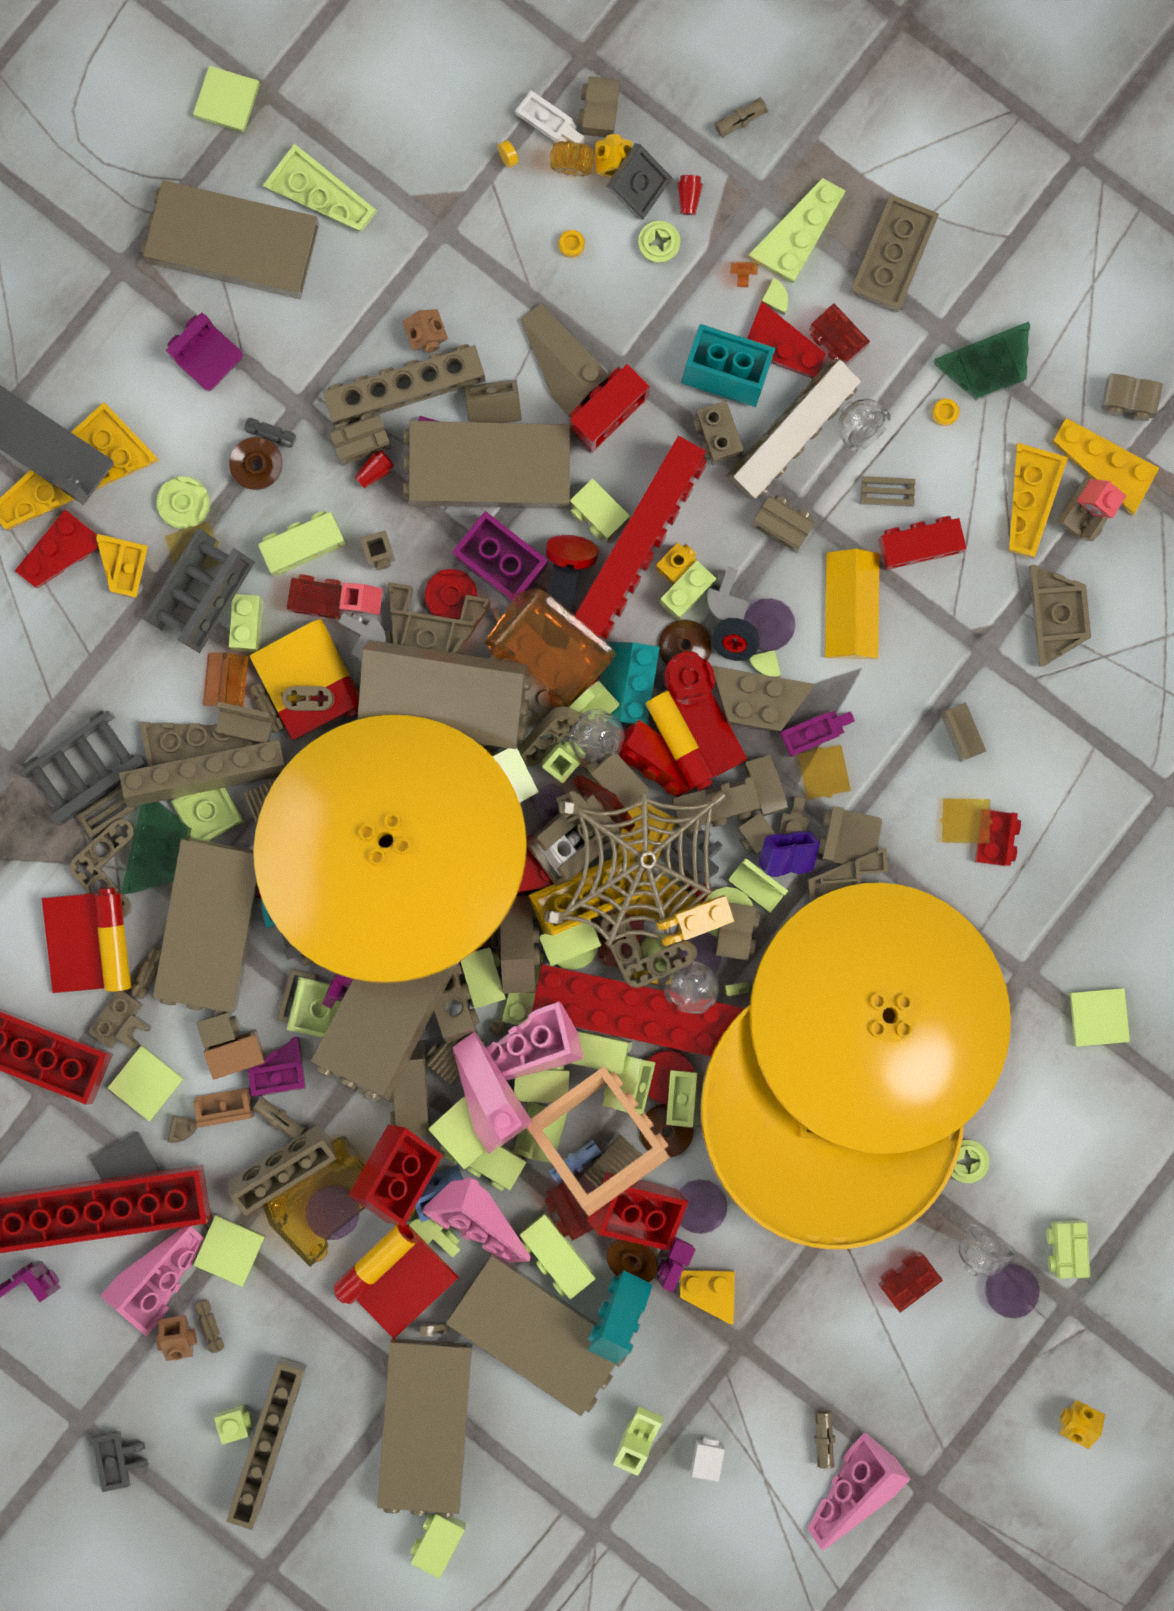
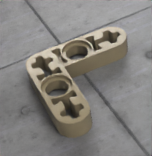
M562 706L554 708L519 745L518 751L525 765L529 767L539 764L565 736L601 749L611 747L616 742L617 737L614 727L610 723ZM582 725L589 726L584 730H577V728ZM546 734H551V735H552L551 737H549V738H547V739H540V737L543 736V735H546Z
M120 819L113 822L71 861L70 872L88 893H96L94 891V884L101 879L106 881L108 887H115V891H120L121 900L125 903L122 907L124 909L123 918L131 913V901L101 869L135 837L136 829L133 823ZM119 825L122 827L128 826L129 828L126 831L128 836L118 837L115 841L119 845L116 847L114 842L107 838V835L110 834L111 837H115L119 833L117 829ZM100 842H106L110 846V852L105 857H100L96 853V846ZM79 862H88L89 865L86 868L91 874H95L96 871L99 873L91 878L88 884L85 880L90 877L84 872H77L80 868Z
M612 913L609 916L616 921L619 913ZM604 918L601 928L610 935L612 930L611 923ZM629 922L621 925L616 935L631 931L632 928ZM627 935L618 941L615 940L610 946L626 982L634 988L642 987L693 963L697 957L696 947L689 941H680L648 957H645L635 935ZM623 943H627L632 947L631 957H626L622 954L621 945ZM681 950H686L688 952V955L686 957L679 958L675 961L672 957L681 952ZM657 957L665 960L667 965L665 971H659L655 967V959ZM645 968L649 971V973L640 978L634 977L636 971L638 972Z

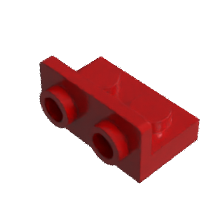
M982 809L975 855L976 863L1008 867L1011 866V862H1015L1017 846H1014L1015 835H1019L1021 829V820L1017 819L1018 813Z

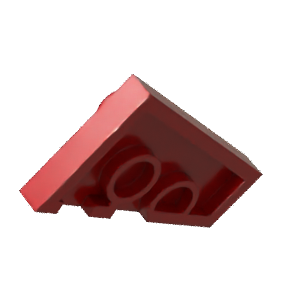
M761 301L747 339L774 347L772 364L814 379L820 371L826 353Z
M65 509L15 569V572L38 589L62 574L65 569L78 561L81 562L89 554L99 549L96 539L97 534Z

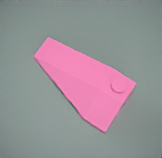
M561 1002L533 1011L528 1015V1019L519 1026L511 1028L506 1036L497 1043L493 1042L486 1048L506 1080L561 1067L584 1059L578 1032Z
M473 1032L452 1048L474 1131L488 1154H490L529 1127L533 1122L476 1032Z
M465 1178L464 1180L451 1181L423 1207L422 1212L445 1229H449L452 1226L462 1231V1238L484 1243L483 1249L509 1263L530 1261V1254L490 1194L475 1179Z
M192 1226L181 1228L120 1273L100 1297L147 1337L159 1323V1320L165 1316L169 1309L167 1303L172 1293L178 1292L181 1286L178 1283L185 1270L190 1269L205 1239Z
M863 1433L846 1452L843 1458L845 1463L838 1476L834 1475L831 1481L833 1486L827 1498L822 1499L807 1528L822 1550L828 1548L889 1502L911 1480L898 1460L867 1433Z

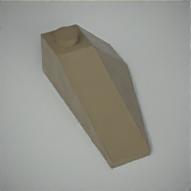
M541 303L521 319L551 397L569 417L579 404L584 405L591 399L589 395L597 386L601 385L604 387L609 382V375Z

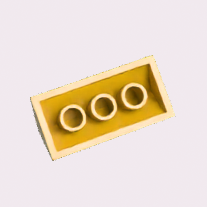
M861 549L826 553L825 658L878 659L880 553Z
M623 854L617 856L616 870L613 877L622 872ZM629 858L627 868L633 865ZM612 859L603 862L597 888L606 883L612 869ZM598 865L588 869L585 883L576 902L590 893L596 879ZM637 870L629 874L632 879H634ZM583 872L576 874L570 881L558 886L553 884L529 895V900L543 934L554 936L582 923L572 920H563V924L548 923L544 921L546 910L557 912L566 910L577 891ZM625 877L615 883V885L628 893L631 884ZM646 885L638 886L635 890L650 891L649 887ZM611 887L601 893L612 898L620 906L623 905L626 898ZM643 895L633 896L631 901ZM597 896L586 903L603 912L616 908L610 902ZM583 907L569 914V916L588 920L600 915Z

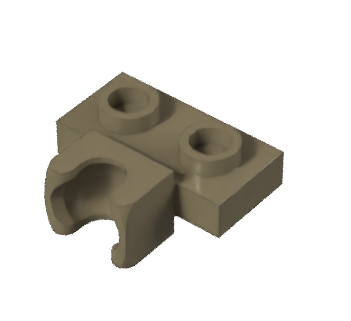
M125 990L115 993L88 1033L108 1048H113L119 1039L128 1047L135 1049L139 1047V1042L133 1036L136 1029L150 1031L151 1026L136 1016L143 1004Z

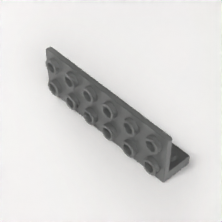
M0 385V449L84 505L113 466V460Z

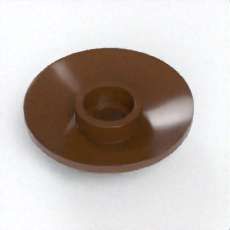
M261 437L247 438L238 443L229 459L230 472L235 481L250 490H262L274 484L279 478L283 466L282 456L278 448L271 441ZM256 461L262 463V467L259 470H255L252 467Z
M675 621L662 632L659 640V653L665 664L672 657L684 651L698 653V656L702 659L708 660L712 649L711 638L707 630L695 621ZM684 640L689 641L691 647L687 650L682 649L680 645Z
M660 1104L651 1108L646 1115L654 1125L649 1129L654 1135L660 1133L668 1144L665 1151L671 1158L680 1155L689 1147L693 1138V1127L666 1125L668 1105ZM664 1127L672 1129L670 1136L666 1137L662 1134ZM640 1131L642 1143L649 1151L653 1147Z
M619 1239L614 1241L608 1248L606 1255L607 1263L617 1277L623 1271H626L646 1282H651L658 1272V1261L648 1246Z

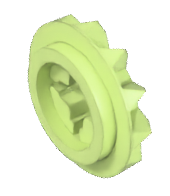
M651 222L640 232L638 240L639 250L645 259H649L654 263H666L676 256L680 248V235L677 229L668 222ZM655 233H657L661 240H667L663 244V252H661L657 245H652L655 242Z
M963 1140L957 1161L964 1159L965 1150H967L970 1158L978 1159V1161L970 1164L969 1173L965 1165L956 1163L951 1176L962 1183H974L982 1179L987 1173L989 1156L986 1149L978 1142Z

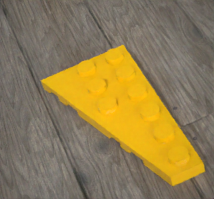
M105 402L71 432L114 462L95 491L160 461ZM30 470L0 497V524L9 531L75 499Z

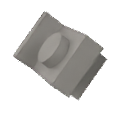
M727 567L725 573L720 572L715 587L720 588L719 591L709 588L706 595L708 612L718 623L727 618L743 619L749 604L748 601L729 595L738 571L731 567Z
M343 613L338 623L341 627L360 637L351 652L353 658L362 662L363 648L369 640L388 643L383 627L375 618L372 617L366 626L364 625L366 620L354 613L351 616Z

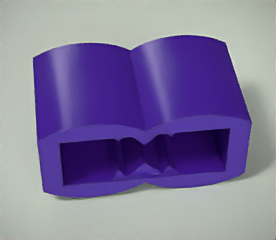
M806 831L793 832L789 835H768L764 838L758 864L766 875L771 877H779L790 872L794 874L810 872L814 869L820 842L812 832Z

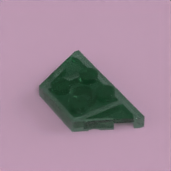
M1028 321L938 357L933 362L936 367L975 400L1024 382L1027 379L1026 363L1029 351L1028 334L1030 323Z
M159 801L144 804L140 807L121 894L130 895L174 882L181 839L190 837L192 828Z

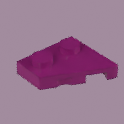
M298 1036L293 1037L283 1047L269 1054L264 1059L265 1063L248 1069L252 1097L306 1089Z

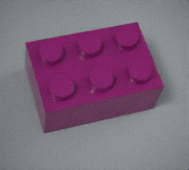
M484 511L452 551L453 558L514 606L519 603L548 566V560L486 511Z

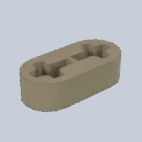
M292 686L284 691L282 701L286 708L294 711H326L333 706L335 697L332 690L326 687ZM294 691H297V695L306 696V701H298L296 706H294V703L289 701V696H293ZM320 691H323V694L328 696V701L323 702V706H320V702L311 701V696H320Z

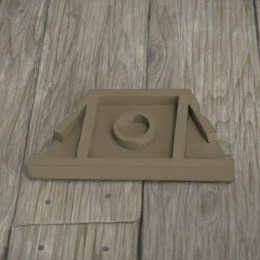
M1034 564L1029 566L1037 657L1038 667H1044L1091 638L1086 584L1075 580L1071 581L1063 575L1055 572L1051 573Z
M717 666L712 667L727 723L780 733L814 686L812 683Z

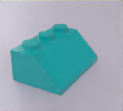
M699 324L681 383L756 407L775 348Z
M606 642L600 683L617 700L619 706L604 720L605 722L631 726L640 720L647 725L649 710L645 703L651 700L660 647L634 642Z

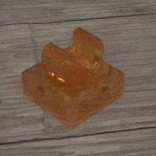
M730 261V273L738 274L737 286L748 287L749 274L757 275L758 263Z

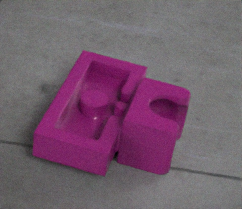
M675 1237L670 1251L666 1253L667 1259L661 1260L657 1275H659L657 1280L662 1288L672 1293L684 1270L683 1265L688 1267L696 1248H693L694 1245Z

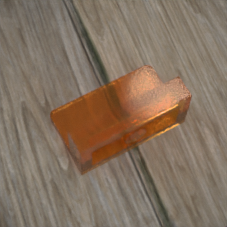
M229 652L208 653L203 696L204 706H217L218 702L244 706L249 656Z

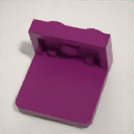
M201 312L198 316L194 315L190 318L185 326L186 329L180 335H175L168 342V348L165 351L206 391H212L243 358V353Z
M31 1262L12 1275L13 1282L11 1279H8L0 1284V1299L25 1282L40 1303L61 1288L58 1284L60 1280L52 1269L48 1270L43 1262L36 1266Z

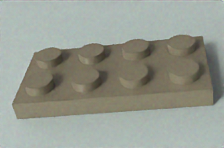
M890 194L850 293L899 312L939 213Z

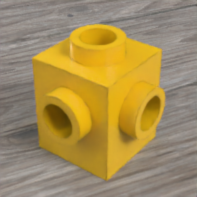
M610 134L606 136V139L595 142L596 174L611 178L631 150L632 141L623 139L618 134Z
M1076 1400L1069 1408L1065 1407L1060 1415L1059 1422L1062 1425L1059 1435L1089 1449L1102 1435L1105 1414Z

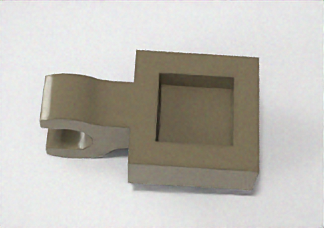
M796 796L793 798L791 813H782L778 834L789 835L793 832H807L809 818L801 817L806 798Z

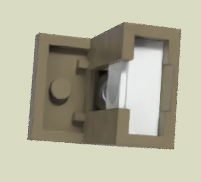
M594 795L582 797L593 811H605L603 804ZM559 813L527 840L528 849L555 886L570 881L584 868L585 841L579 834L576 820L566 823L565 818ZM598 816L602 824H616L609 816ZM607 828L614 834H622L619 828ZM609 837L601 838L603 851L610 848ZM598 840L589 843V863L599 855Z

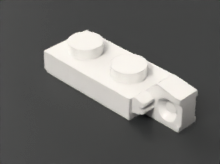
M532 90L529 91L515 110L517 116L556 143L563 146L568 143L579 150L585 142V137L576 131L578 127L571 117Z

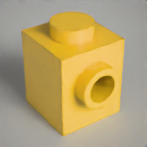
M677 542L656 564L655 570L673 586L697 561L695 558L696 553L687 544L682 546Z

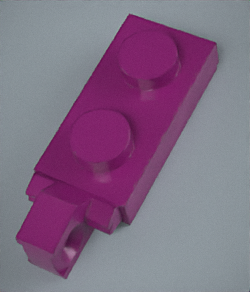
M836 711L827 712L780 732L789 756L792 757L839 737L845 733L843 727L853 723L855 720L851 711L837 716Z

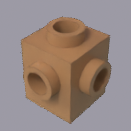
M438 309L419 310L402 321L413 351L424 350L425 353L434 352L440 348L439 344L448 339Z
M186 1315L160 1319L158 1335H156V1346L158 1351L163 1352L165 1360H181L182 1358L192 1357L193 1345L197 1344V1335L195 1328H190Z

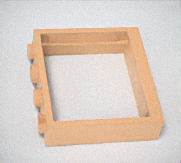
M605 1066L531 1118L533 1124L527 1127L588 1216L670 1158L665 1151V1148L668 1147L666 1141L660 1133L657 1135L652 1133L649 1128L654 1125L644 1112L639 1115L635 1109L638 1103L630 1092L623 1093L620 1089L623 1082L615 1071L610 1074ZM607 1084L653 1148L587 1195L543 1129Z

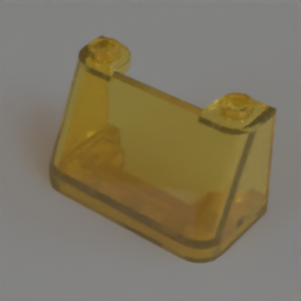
M345 1136L338 1137L333 1141L336 1160L263 1205L269 1225L309 1267L326 1257L329 1247L327 1239L365 1209V1207L348 1195L367 1161Z

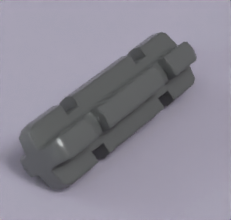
M251 417L245 423L244 429L248 433L254 435L257 433L259 437L276 443L281 442L282 445L289 448L293 447L296 435L293 432L287 430L283 432L282 428L265 422L259 423V420Z

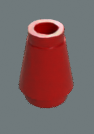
M680 175V181L677 182L680 214L696 215L703 187L701 177L697 175Z
M379 450L377 453H372L355 478L366 488L391 473L390 469L395 465L382 450Z

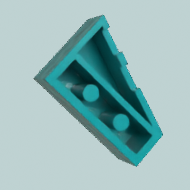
M623 1271L618 1277L613 1276L607 1288V1291L610 1292L608 1300L602 1302L597 1316H600L597 1326H592L588 1334L587 1340L591 1341L587 1349L588 1351L615 1364H618L632 1352L633 1344L630 1341L633 1333H637L640 1324H638L641 1313L645 1311L653 1284L626 1271Z

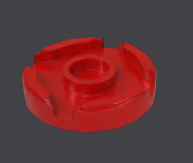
M575 535L554 536L547 541L545 548L546 557L552 563L560 567H567V564L574 565L573 568L575 569L589 568L594 565L599 554L597 545L592 541Z
M446 569L436 573L427 583L424 593L426 605L434 616L457 620L461 617L466 595L478 597L476 585L471 577L463 571L456 569Z
M689 651L679 653L669 660L663 673L664 684L676 701L685 705H695L710 696L709 694L715 685V675L710 663L705 658L702 659L698 656V653Z
M669 1050L658 1052L648 1059V1061L656 1062L648 1096L654 1101L668 1105L670 1071L694 1072L688 1059L680 1053Z

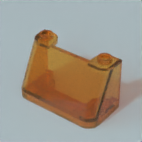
M539 589L519 592L484 642L490 648L489 652L500 660L512 658L517 663L527 664L528 672L550 689L548 692L549 701L555 707L564 706L569 708L609 666L616 656V652L550 595Z

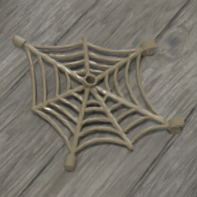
M718 791L709 799V803L693 806H676L647 798V793L642 792L641 799L632 805L619 810L601 812L581 808L578 803L561 801L559 812L579 816L585 841V865L577 891L566 910L563 912L546 910L544 921L556 924H563V920L585 923L595 928L606 938V945L608 947L612 945L613 941L627 935H646L662 942L663 938L661 936L644 930H631L616 934L621 925L630 921L645 920L655 924L660 922L647 916H631L623 920L627 910L638 908L653 910L659 913L660 920L662 921L666 919L664 912L666 908L689 886L694 887V889L677 903L668 918L674 916V913L698 890L703 893L688 908L695 906L707 894L710 895L712 893L708 861L710 822L713 807L719 806L727 799L722 791ZM647 803L672 810H701L692 817L678 819L663 818L648 813ZM641 805L640 815L617 824H600L589 816L616 815ZM708 812L704 840L705 886L698 883L697 836L700 817ZM648 817L660 822L685 823L676 831L664 830L649 825ZM642 819V827L629 833L614 834L607 829L627 826ZM586 820L593 826L598 840L599 864L596 879L590 893L576 902L585 883L589 867L590 845L585 824ZM695 822L692 848L693 881L685 877L682 838L683 832ZM648 829L670 836L662 842L648 839ZM600 830L609 837L613 856L612 869L607 881L597 888L604 861ZM642 832V839L628 842L621 839ZM677 837L680 873L672 870L670 862L671 842ZM616 842L622 847L623 867L622 872L613 877L617 862ZM642 843V851H638L631 845ZM648 844L656 846L652 851L648 852ZM665 847L667 867L656 862L655 857ZM626 850L635 855L636 862L628 868ZM647 855L648 860L644 864L643 858ZM652 867L660 870L655 877L653 876ZM638 869L634 879H632L629 874ZM644 869L649 881H640ZM668 874L674 877L673 880L668 882L658 892L656 882L661 876ZM624 877L631 884L628 893L615 885ZM679 880L686 883L662 906L660 897L670 886ZM646 885L651 887L652 892L635 890L638 886ZM611 887L626 898L621 907L612 898L601 893ZM644 894L653 896L657 907L647 904H629L633 896ZM597 896L610 902L620 912L615 921L602 910L586 903ZM580 907L587 908L607 919L613 925L610 935H608L601 927L588 919L569 916V914ZM678 926L676 927L675 933L679 932ZM669 928L664 930L665 936L671 935ZM680 953L672 956L674 961L681 958Z

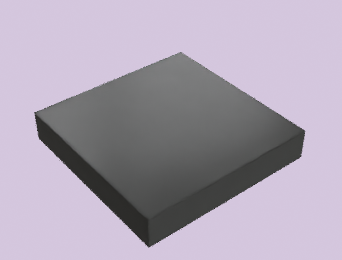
M635 143L606 187L637 219L644 220L673 177L641 144Z
M139 1132L90 1158L101 1179L160 1171Z

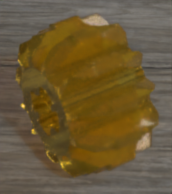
M560 141L553 144L549 158L552 170L557 171L559 174L574 177H584L591 174L594 166V152L591 147L570 141Z

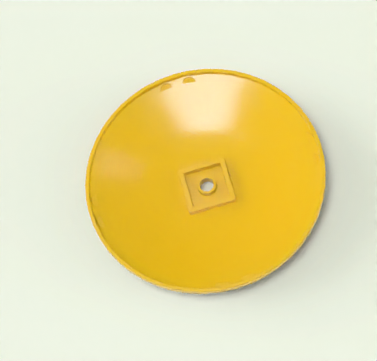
M410 715L368 717L341 725L309 743L286 765L273 783L265 798L255 831L254 868L257 885L262 901L279 931L298 951L317 965L335 974L366 982L395 983L416 980L439 973L459 963L485 943L508 914L522 881L526 863V827L517 794L509 778L487 750L472 738L455 728L427 718ZM384 835H391L393 837V844L388 848L379 846V840Z
M863 883L843 887L814 899L798 910L778 930L767 946L754 978L750 1000V1030L756 1058L767 1084L779 1102L800 1124L821 1138L847 1149L878 1154L902 1153L932 1145L948 1137L967 1123L986 1102L1002 1073L1008 1053L1011 1030L1010 1002L1001 968L992 950L977 929L960 912L937 897L916 888L891 883ZM886 1008L893 1010L895 1014V1019L891 1024L886 1023L883 1019V1012Z
M750 1004L731 1022L721 1036L712 1053L703 1082L701 1097L703 1138L709 1159L718 1179L732 1200L747 1216L766 1230L793 1243L823 1249H850L877 1243L897 1234L922 1216L936 1201L946 1186L960 1153L964 1125L948 1137L932 1145L917 1150L888 1154L866 1153L847 1149L811 1132L784 1108L764 1078L756 1058L751 1037ZM886 1008L883 1012V1019L886 1023L891 1024L895 1019L893 1010Z

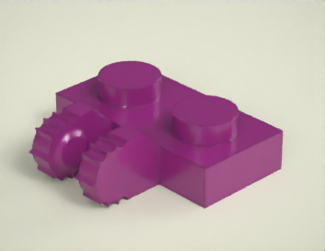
M335 974L322 1005L331 1009L336 1000L341 1002L347 991L345 986H350L353 979Z

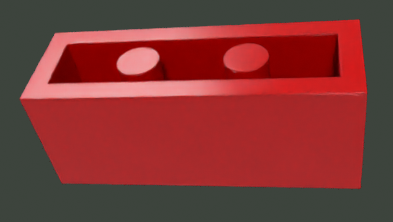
M951 516L937 518L934 524L926 525L925 521L911 524L910 529L900 531L899 527L885 530L884 535H881L878 539L885 570L963 553L967 548L960 518L952 519Z
M640 720L626 729L615 750L626 764L634 766L647 779L655 781L671 795L680 797L691 790L662 735Z

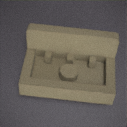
M1085 477L1057 522L1077 539L1094 541L1101 534L1102 527L1108 518L1094 516L1077 502L1089 480L1092 479Z

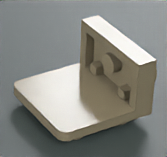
M832 806L830 811H825L823 827H826L824 838L820 837L818 853H821L820 860L845 864L876 851L882 826L881 818L846 811L842 807Z

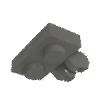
M705 830L697 836L698 883L701 885L705 884L704 852L699 847L704 843ZM683 833L682 857L684 874L694 881L692 865L693 842ZM677 837L671 842L670 861L679 868ZM716 841L708 848L709 879L719 870V867L711 860L723 846L719 841ZM666 847L661 851L664 855L666 854Z
M121 1431L101 1434L92 1438L102 1492L129 1487L131 1483L128 1471L149 1465L148 1459L144 1458L126 1462L125 1454L142 1451L145 1449V1443L137 1442L123 1446Z

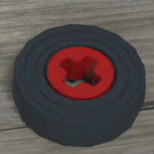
M727 618L721 620L715 626L711 640L713 648L719 655L733 661H743L756 654L760 643L759 631L748 621L739 618Z

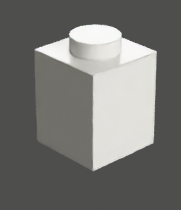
M704 1436L703 1440L696 1439L691 1467L692 1477L719 1482L725 1450L724 1445L719 1443V1439Z

